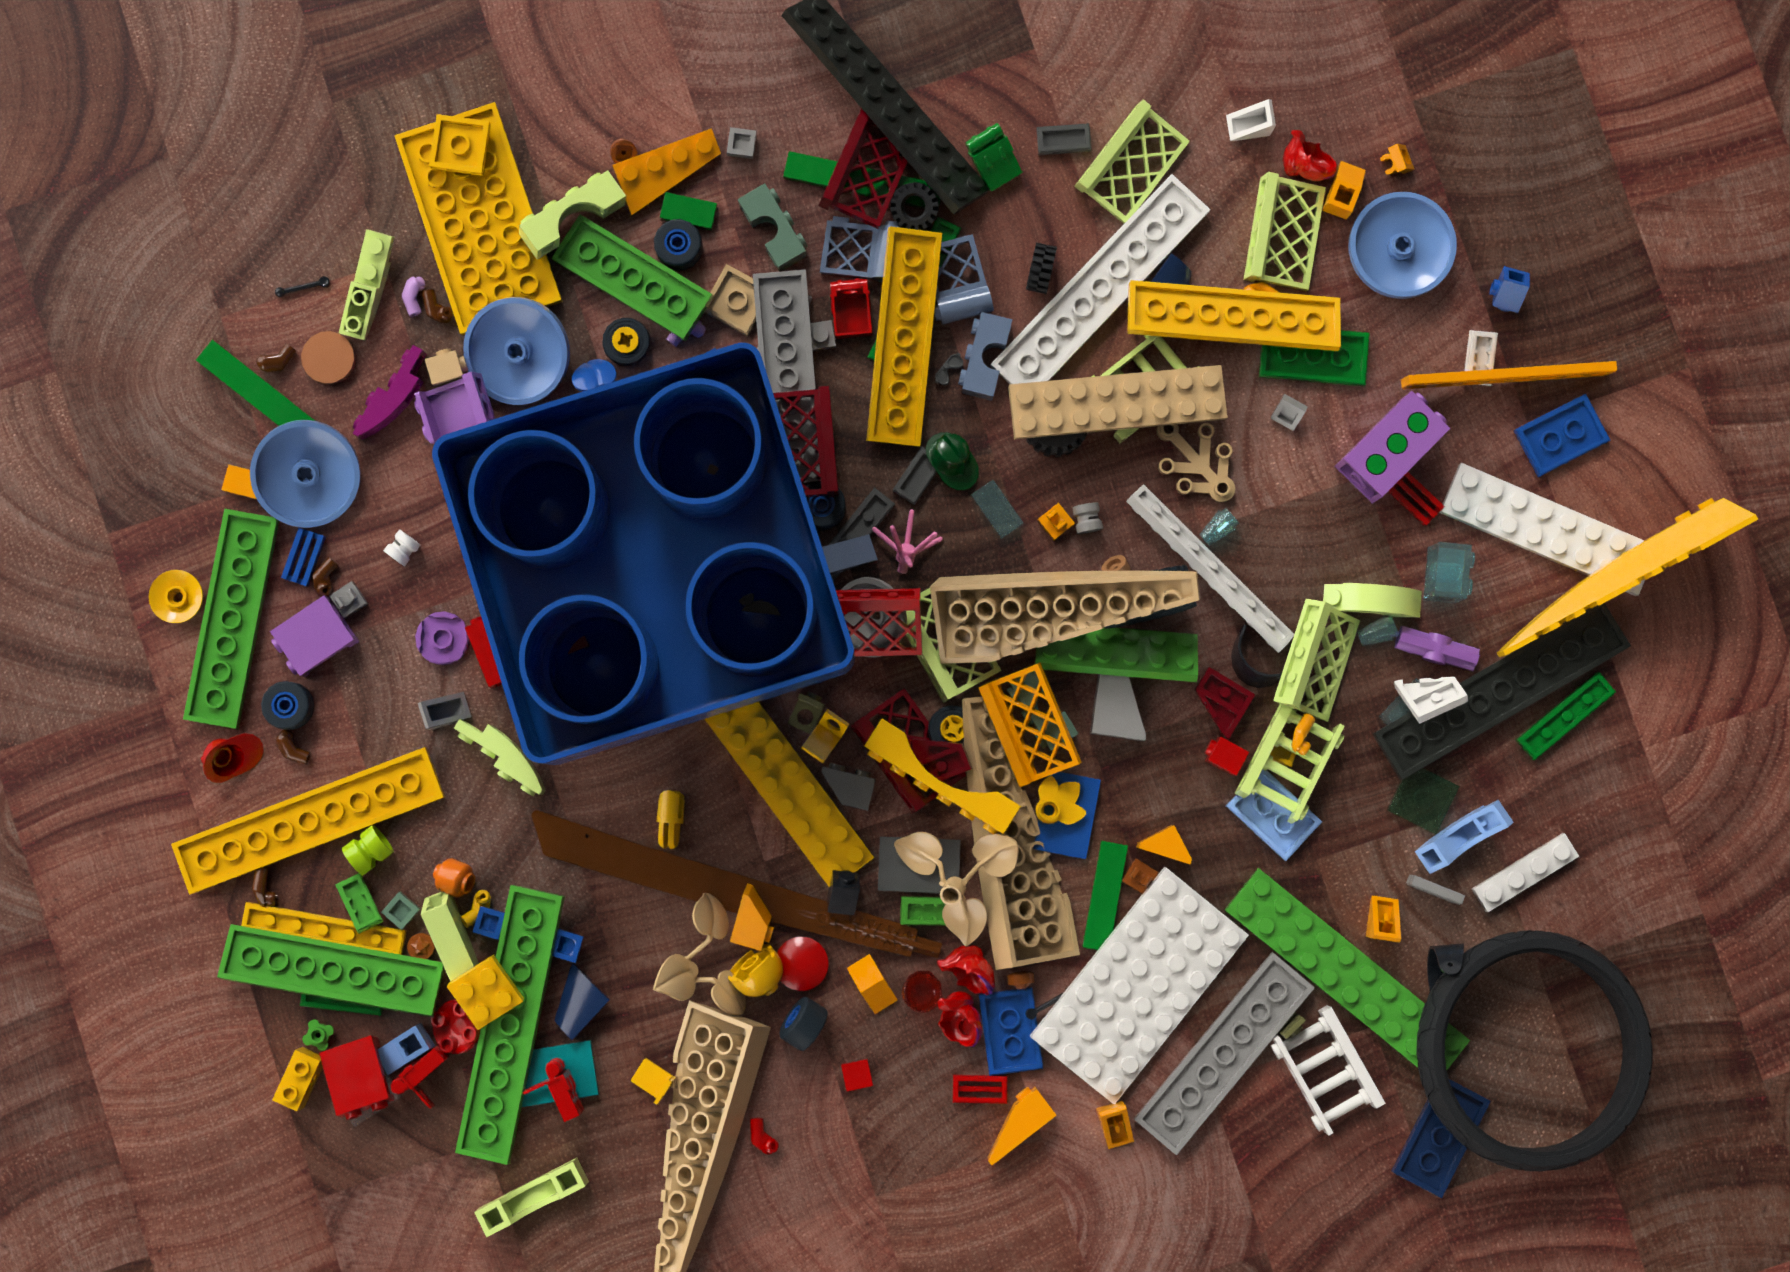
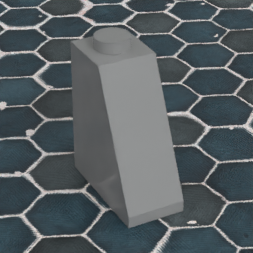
M1098 674L1090 734L1137 741L1146 740L1145 729L1129 677Z

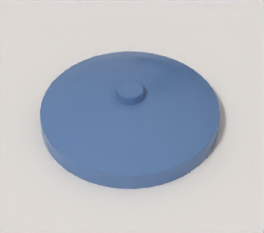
M1412 192L1389 193L1369 203L1353 223L1348 243L1352 266L1362 282L1381 295L1397 299L1414 298L1434 289L1449 273L1455 260L1457 248L1455 230L1445 211L1431 199Z
M509 297L488 304L474 316L464 338L463 351L468 372L481 373L488 396L502 403L524 405L543 399L560 385L569 366L570 345L562 323L546 306L528 298Z
M312 420L291 421L274 428L257 446L250 466L251 486L260 505L275 519L295 527L310 528L322 526L340 517L354 501L360 484V464L351 443L333 427Z

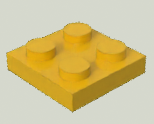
M437 114L429 161L430 169L483 176L491 128L490 121Z
M494 954L447 985V988L477 1030L524 1001V997Z

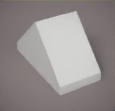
M1270 99L1226 115L1230 141L1270 136L1276 126L1272 100Z

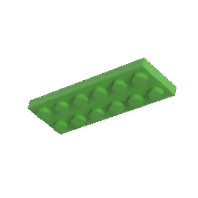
M581 214L551 258L565 269L684 341L687 340L714 297L710 292Z
M1103 628L1067 640L1049 643L1047 646L1040 648L1036 647L1035 664L1041 663L1043 670L1197 682L1198 634L1128 628Z

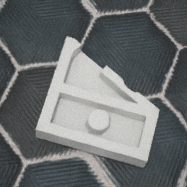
M1455 677L1419 679L1420 683L1403 684V680L1394 681L1396 691L1419 724L1468 702V695Z

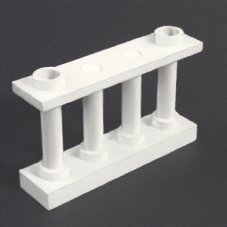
M1326 1005L1318 1010L1321 1017L1318 1018L1317 1023L1283 1042L1280 1036L1276 1035L1272 1039L1274 1044L1271 1045V1048L1278 1060L1283 1058L1314 1113L1311 1119L1319 1132L1323 1130L1327 1135H1331L1333 1131L1328 1123L1364 1103L1366 1105L1370 1103L1376 1109L1386 1103L1332 1007ZM1323 1031L1325 1033L1330 1032L1334 1039L1331 1043L1332 1046L1295 1065L1288 1051ZM1337 1055L1339 1057L1343 1055L1348 1064L1345 1066V1070L1309 1090L1301 1075ZM1350 1079L1352 1081L1357 1080L1361 1087L1358 1090L1359 1094L1322 1113L1315 1099Z

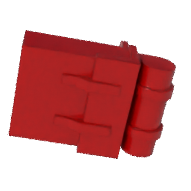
M855 278V280L830 282V301L834 319L835 339L872 336L870 291H868L867 279Z
M437 1045L420 1059H415L403 1069L404 1071L398 1075L399 1077L392 1081V1092L402 1094L410 1088L429 1109H432L435 1104L418 1084L448 1059L449 1055L442 1052L439 1045Z
M553 1058L546 1065V1073L549 1079L523 1091V1094H527L547 1084L563 1121L566 1122L579 1116L584 1111V1108L577 1095L576 1083L570 1070L563 1071L565 1068L564 1061L561 1058Z

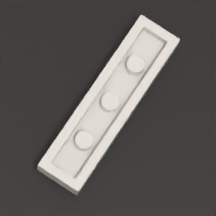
M1562 833L1473 887L1472 891L1485 912H1489L1578 858L1579 855L1566 834Z

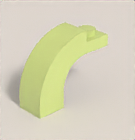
M1324 584L1323 601L1331 604L1333 608L1341 612L1374 613L1392 617L1420 618L1422 591L1378 584Z

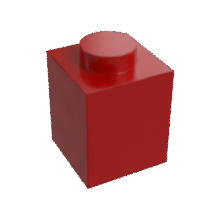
M1217 737L1216 741L1211 739L1204 752L1208 755L1205 759L1206 762L1232 776H1237L1249 754L1247 750L1223 737Z

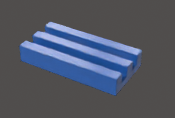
M298 528L281 578L308 587L326 537ZM305 535L307 537L304 546L302 548L293 576H291L295 560L297 558L301 543ZM313 538L317 539L304 578L300 579L299 577Z

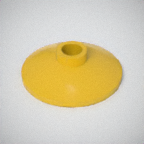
M170 570L162 573L153 581L149 590V604L152 611L161 620L169 623H183L190 620L198 613L203 602V590L199 581L192 574L183 570ZM177 593H182L183 599L180 602L175 601Z

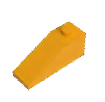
M1026 1087L1015 1096L1018 1100L1013 1103L987 1157L991 1165L995 1164L1057 1116L1036 1087L1032 1089Z

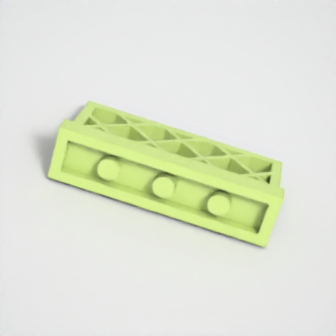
M1144 99L1135 106L1074 186L1080 192L1088 194L1123 224L1139 209L1190 142L1150 109L1151 105ZM1149 117L1157 123L1158 134L1145 135L1144 123ZM1140 130V136H1135L1136 133ZM1173 136L1181 143L1175 151L1165 152L1164 137ZM1159 138L1160 153L1147 154L1146 139ZM1141 140V155L1129 156L1128 144L1130 141ZM1123 150H1124V156H1123V157H1119V155H1120V154L1123 152ZM1171 155V157L1166 162V156ZM1161 156V170L1159 172H1149L1148 158ZM1143 158L1145 173L1131 175L1130 160ZM1125 160L1127 175L1113 177V163ZM1108 171V176H1109V177L1103 178V176H1104V175L1106 174V172ZM1150 176H1155V178L1151 182ZM1145 177L1147 187L1145 191L1134 193L1132 178ZM1127 179L1129 194L1115 195L1114 180ZM1109 181L1111 196L1102 197L1093 189L1099 182ZM1140 196L1135 203L1134 197ZM1130 198L1131 209L1126 216L1117 209L1116 199Z
M1268 172L1260 177L1243 280L1251 282L1256 280L1308 291L1326 187L1278 177L1279 174ZM1280 185L1288 186L1294 195L1286 202L1278 194ZM1305 191L1317 193L1316 204L1310 208L1301 196ZM1296 198L1304 212L1294 218L1286 205ZM1282 208L1290 222L1280 228L1274 220V215L1276 211ZM1305 214H1307L1312 222V228L1307 233H1304L1296 221ZM1292 224L1300 237L1290 244L1282 230ZM1276 234L1285 245V248L1278 253H1275L1270 246V239ZM1300 240H1303L1308 248L1307 255L1300 259L1292 247ZM1286 250L1289 251L1296 262L1287 269L1278 258ZM1271 260L1275 262L1281 271L1276 277L1265 275L1266 264ZM1297 265L1304 274L1302 283L1295 282L1288 273Z
M929 588L921 592V601L930 603L927 616H921V620L925 621L924 626L921 624L922 655L917 656L944 703L999 673L1001 669L996 661L989 662L992 670L985 674L974 671L976 662L971 664L970 669L957 666L956 663L941 664L939 648L937 646L936 650L933 643L938 645V641L929 638L926 633L928 623L935 624V620L930 618L933 608L932 598H925L931 594ZM906 611L907 625L915 619V611ZM907 633L906 637L911 646L916 647V639ZM955 669L969 673L966 684L960 688H957L952 679ZM972 675L979 676L971 681Z
M1306 599L1273 701L1328 722L1360 620L1333 608L1327 602ZM1329 615H1330V619H1331L1332 624H1330L1329 626L1325 627V626H1326V623H1327V620H1328V617H1329ZM1348 622L1347 632L1343 635L1340 625ZM1334 630L1336 641L1330 644L1328 634ZM1322 641L1324 649L1317 653L1320 642ZM1339 647L1340 654L1335 661L1332 651ZM1326 656L1328 666L1322 669L1319 660ZM1312 667H1314L1315 675L1309 678ZM1331 673L1332 679L1327 686L1324 676ZM1318 681L1320 691L1314 695L1311 685ZM1305 692L1307 700L1301 704ZM1322 698L1324 704L1320 713L1316 702Z

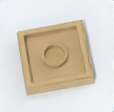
M726 264L710 292L714 297L704 313L748 337L756 323L753 278Z

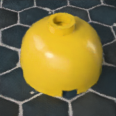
M764 944L761 951L754 954L751 950L741 957L731 968L730 971L733 976H728V979L743 995L748 997L769 996L778 989V983L783 973L782 961L771 945Z

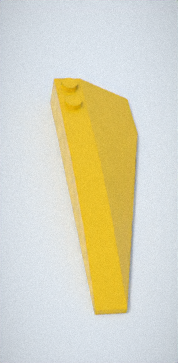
M1710 498L1697 505L1700 509L1697 512L1691 514L1688 510L1674 518L1677 523L1632 547L1580 581L1522 628L1497 652V655L1503 657L1538 639L1541 634L1544 635L1560 627L1563 622H1568L1586 613L1588 608L1591 609L1597 605L1599 606L1640 584L1642 580H1647L1663 572L1664 568L1689 558V554L1704 550L1758 520L1756 514L1725 498L1717 501Z

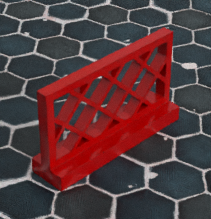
M920 588L836 590L843 615L845 616L848 612H856L862 617L855 626L846 621L847 628L850 630V636L854 634L864 642L859 648H854L855 656L922 655ZM876 611H883L889 616L881 626L871 618ZM903 611H915V619L909 625L897 617ZM893 620L904 629L895 638L885 630ZM866 621L876 629L869 638H866L858 631ZM880 633L890 641L885 648H878L872 643ZM909 633L916 639V647H905L899 640Z

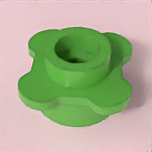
M316 1019L311 1020L308 1023V1032L303 1036V1043L307 1046L314 1045L318 1050L324 1051L329 1046L328 1041L334 1033V1028L331 1025L319 1023ZM316 1033H320L321 1036L319 1038L316 1037Z

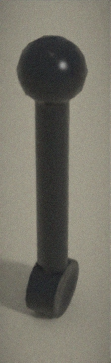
M322 276L319 281L289 288L278 287L275 290V295L283 297L286 293L317 286L326 288L330 285V280L326 276Z
M1063 993L1035 1009L1028 1008L1025 1012L1026 1017L1034 1019L1037 1013L1056 1003Z

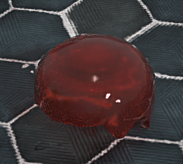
M918 970L909 975L902 984V998L911 1010L917 1013L930 1012L938 1006V1001L942 998V984L931 971Z

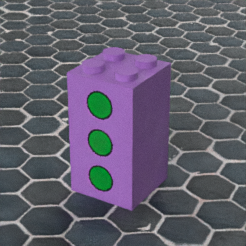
M1410 391L1334 466L1371 503L1382 498L1450 429L1446 418L1437 411L1434 413L1427 406L1428 401L1420 393L1415 394L1413 391Z

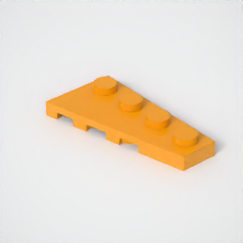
M711 128L613 164L612 166L620 188L626 195V203L630 214L633 215L720 155L721 152Z

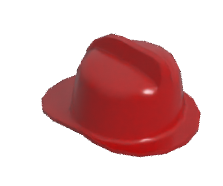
M248 733L239 734L229 739L219 738L213 740L207 745L201 757L205 776L214 783H222L249 771L261 760L264 752L263 743L260 738Z

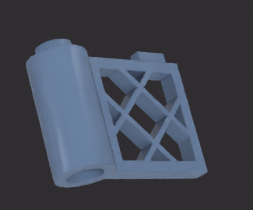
M833 216V221L827 220L820 273L883 282L888 227H900L898 225L899 222L886 221L885 225H881L876 229L866 224L849 223L850 219L847 217ZM833 228L844 229L849 235L838 245L831 239ZM849 230H856V231L851 234ZM863 231L873 232L872 242L862 248L855 237ZM853 240L860 251L847 260L840 249ZM831 244L834 246L832 250H830ZM869 249H870V256H868L867 253H866ZM838 252L845 262L837 269L827 268L828 258ZM864 255L869 261L867 272L856 271L851 263ZM849 266L851 270H845V268Z
M973 234L941 242V252L948 256L942 267H939L938 279L942 273L955 282L951 289L939 292L937 285L934 309L935 321L940 320L943 325L981 315V312L988 313L994 311L991 294L986 284ZM969 242L971 254L967 261L953 254L958 245ZM953 247L951 251H948L945 248ZM972 257H973L975 266H974L973 264L969 263V262L971 261ZM950 258L964 264L958 277L944 270ZM966 267L977 272L979 282L969 284L960 279ZM957 283H960L961 285H963V286H960V287L955 288L956 285H957Z

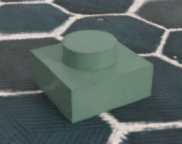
M400 891L381 913L398 928L404 930L421 908Z

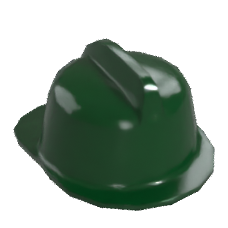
M940 432L928 440L926 456L942 481L948 487L955 490L971 488L978 479L979 466L969 450L967 441L960 435L949 432Z

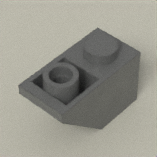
M833 763L829 764V768H822L824 777L842 805L869 810L876 780L870 778L871 772L856 769L855 774L844 772L845 766Z

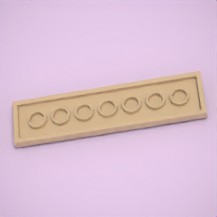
M1221 365L1009 384L1008 386L1014 439L1217 421L1228 418Z

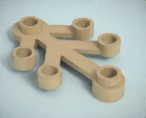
M1203 423L1198 428L1197 433L1200 437L1199 455L1178 433V424L1171 425L1173 427L1171 434L1165 433V425L1158 426V437L1163 441H1171L1190 462H1174L1170 458H1164L1158 464L1159 472L1163 475L1171 473L1201 474L1208 482L1197 483L1192 482L1188 478H1182L1176 484V490L1179 494L1206 493L1210 494L1211 498L1217 502H1226L1233 497L1235 484L1228 477L1229 457L1233 451L1230 444L1221 443L1215 450V454L1219 458L1217 475L1209 467L1211 437L1215 432L1213 425ZM1203 427L1210 429L1211 433L1209 436L1202 434L1201 429ZM1220 447H1226L1228 455H1221L1219 452ZM1162 463H1170L1171 470L1164 471L1162 469ZM1187 482L1189 490H1181L1180 483ZM1219 484L1226 486L1227 491L1225 493L1218 491L1217 487Z

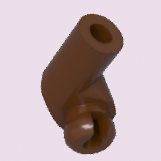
M434 289L422 291L426 315L439 323H448L453 316L452 309L437 303Z
M285 343L278 354L260 355L256 361L257 366L265 372L282 371L296 353V350Z
M330 557L320 565L312 577L315 593L321 597L331 594L330 575L339 566Z
M282 730L276 737V745L283 757L306 765L311 753L296 748L292 742L294 739L293 733L289 730Z
M258 868L254 871L252 891L261 906H275L277 894L272 891L268 892L266 888L268 869Z

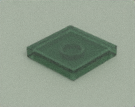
M1422 768L1400 781L1386 811L1432 834H1437L1460 786Z

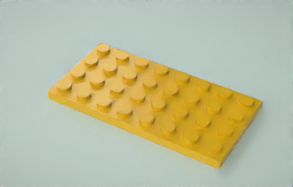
M495 102L454 115L455 117L484 120L491 123L483 176L430 169L429 161L435 122L394 135L459 332L462 336L466 334L467 328L474 316L482 308L497 300L509 297H522L537 301L546 307L563 302L547 254L537 260L519 235L521 221L526 216L533 214Z

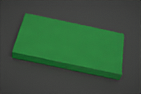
M1341 330V347L1338 351L1261 345L1258 377L1364 387L1366 385L1370 333Z

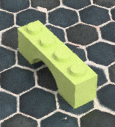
M609 171L603 174L596 173L587 180V184L580 188L578 186L571 188L561 200H553L547 203L540 213L526 216L519 225V235L538 260L559 247V227L566 217L576 212H591L604 219L625 206L626 195Z
M575 1158L481 1206L474 1213L486 1237L510 1226L531 1212L585 1187L589 1180L578 1158Z

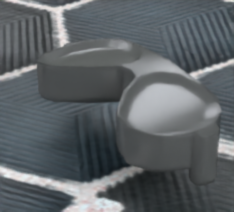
M960 353L951 355L935 374L936 384L948 385V369H959L963 366V359L960 357Z

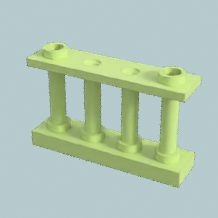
M1144 335L1145 341L1101 376L1124 374L1120 369L1132 360L1142 372L1155 371L1141 354L1152 344L1157 347L1174 369L1187 367L1161 336ZM1139 428L1117 430L1113 436L1120 444Z
M1279 704L1235 794L1245 798L1250 793L1253 795L1257 793L1291 811L1287 822L1292 824L1298 821V819L1303 820L1307 814L1309 806L1306 803L1333 749H1338L1344 739V735L1341 733L1345 726L1338 724L1330 731L1314 723L1309 732L1327 742L1320 755L1310 749L1306 755H1301L1299 752L1293 751L1291 746L1292 740L1284 736L1285 733L1282 732L1285 723L1290 724L1292 722L1297 725L1302 716L1296 713V709ZM1281 746L1315 764L1309 778L1274 761L1273 756L1270 755L1273 747ZM1262 769L1264 771L1268 769L1302 787L1303 790L1297 802L1261 784V780L1258 777Z

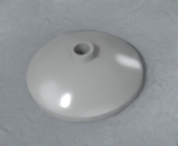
M863 577L849 582L841 590L894 588L880 579ZM879 611L881 617H878L875 612L871 618L881 626L889 616L883 611ZM903 611L897 617L907 624L906 611ZM848 612L844 616L845 620L852 626H855L862 619L856 612ZM894 620L885 628L894 638L904 630ZM866 621L858 631L866 638H869L876 629ZM880 633L872 643L878 648H885L890 641ZM856 635L850 636L854 648H859L864 643Z

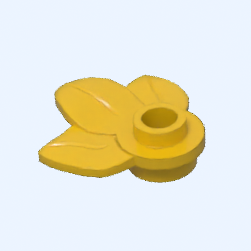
M1049 776L1042 781L1038 789L1040 801L1035 809L1036 816L1041 822L1052 824L1059 821L1069 825L1080 821L1086 815V811L1075 804L1080 794V783L1065 782L1058 785L1053 776ZM1047 805H1051L1054 808V812L1050 816L1044 813V807Z

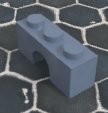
M981 312L980 319L974 318L971 334L976 336L974 344H968L964 359L969 360L967 370H961L958 385L963 386L962 394L993 400L1000 371L987 367L982 360V354L990 348L1005 350L1013 319Z

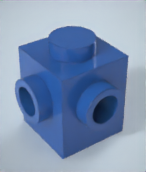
M1504 266L1499 279H1494L1490 287L1489 294L1493 295L1492 306L1505 312L1512 311L1518 313L1530 287V273Z

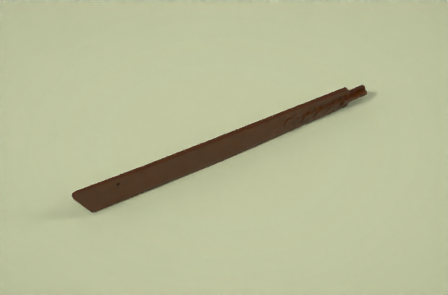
M539 810L532 812V820L545 856L696 902L702 897L703 893H709L720 901L726 911L738 913L741 899L748 883L754 886L772 916L770 922L908 957L911 956L912 952L939 958L942 943L917 936V928L901 925L898 922L855 910L854 916L829 913L827 901L637 844Z

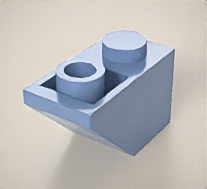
M420 1023L379 1048L378 1053L387 1075H390L435 1047V1044L423 1024Z

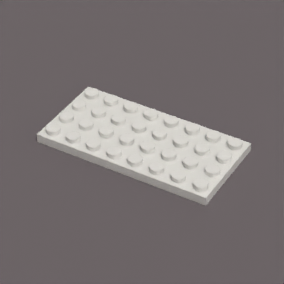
M1164 867L1030 1034V1037L1111 1103L1116 1104L1249 935L1168 868Z

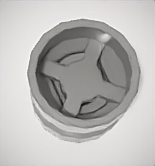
M1098 502L1072 507L1073 515L1078 521L1076 525L1077 534L1091 533L1103 529L1102 521L1098 517L1100 511Z

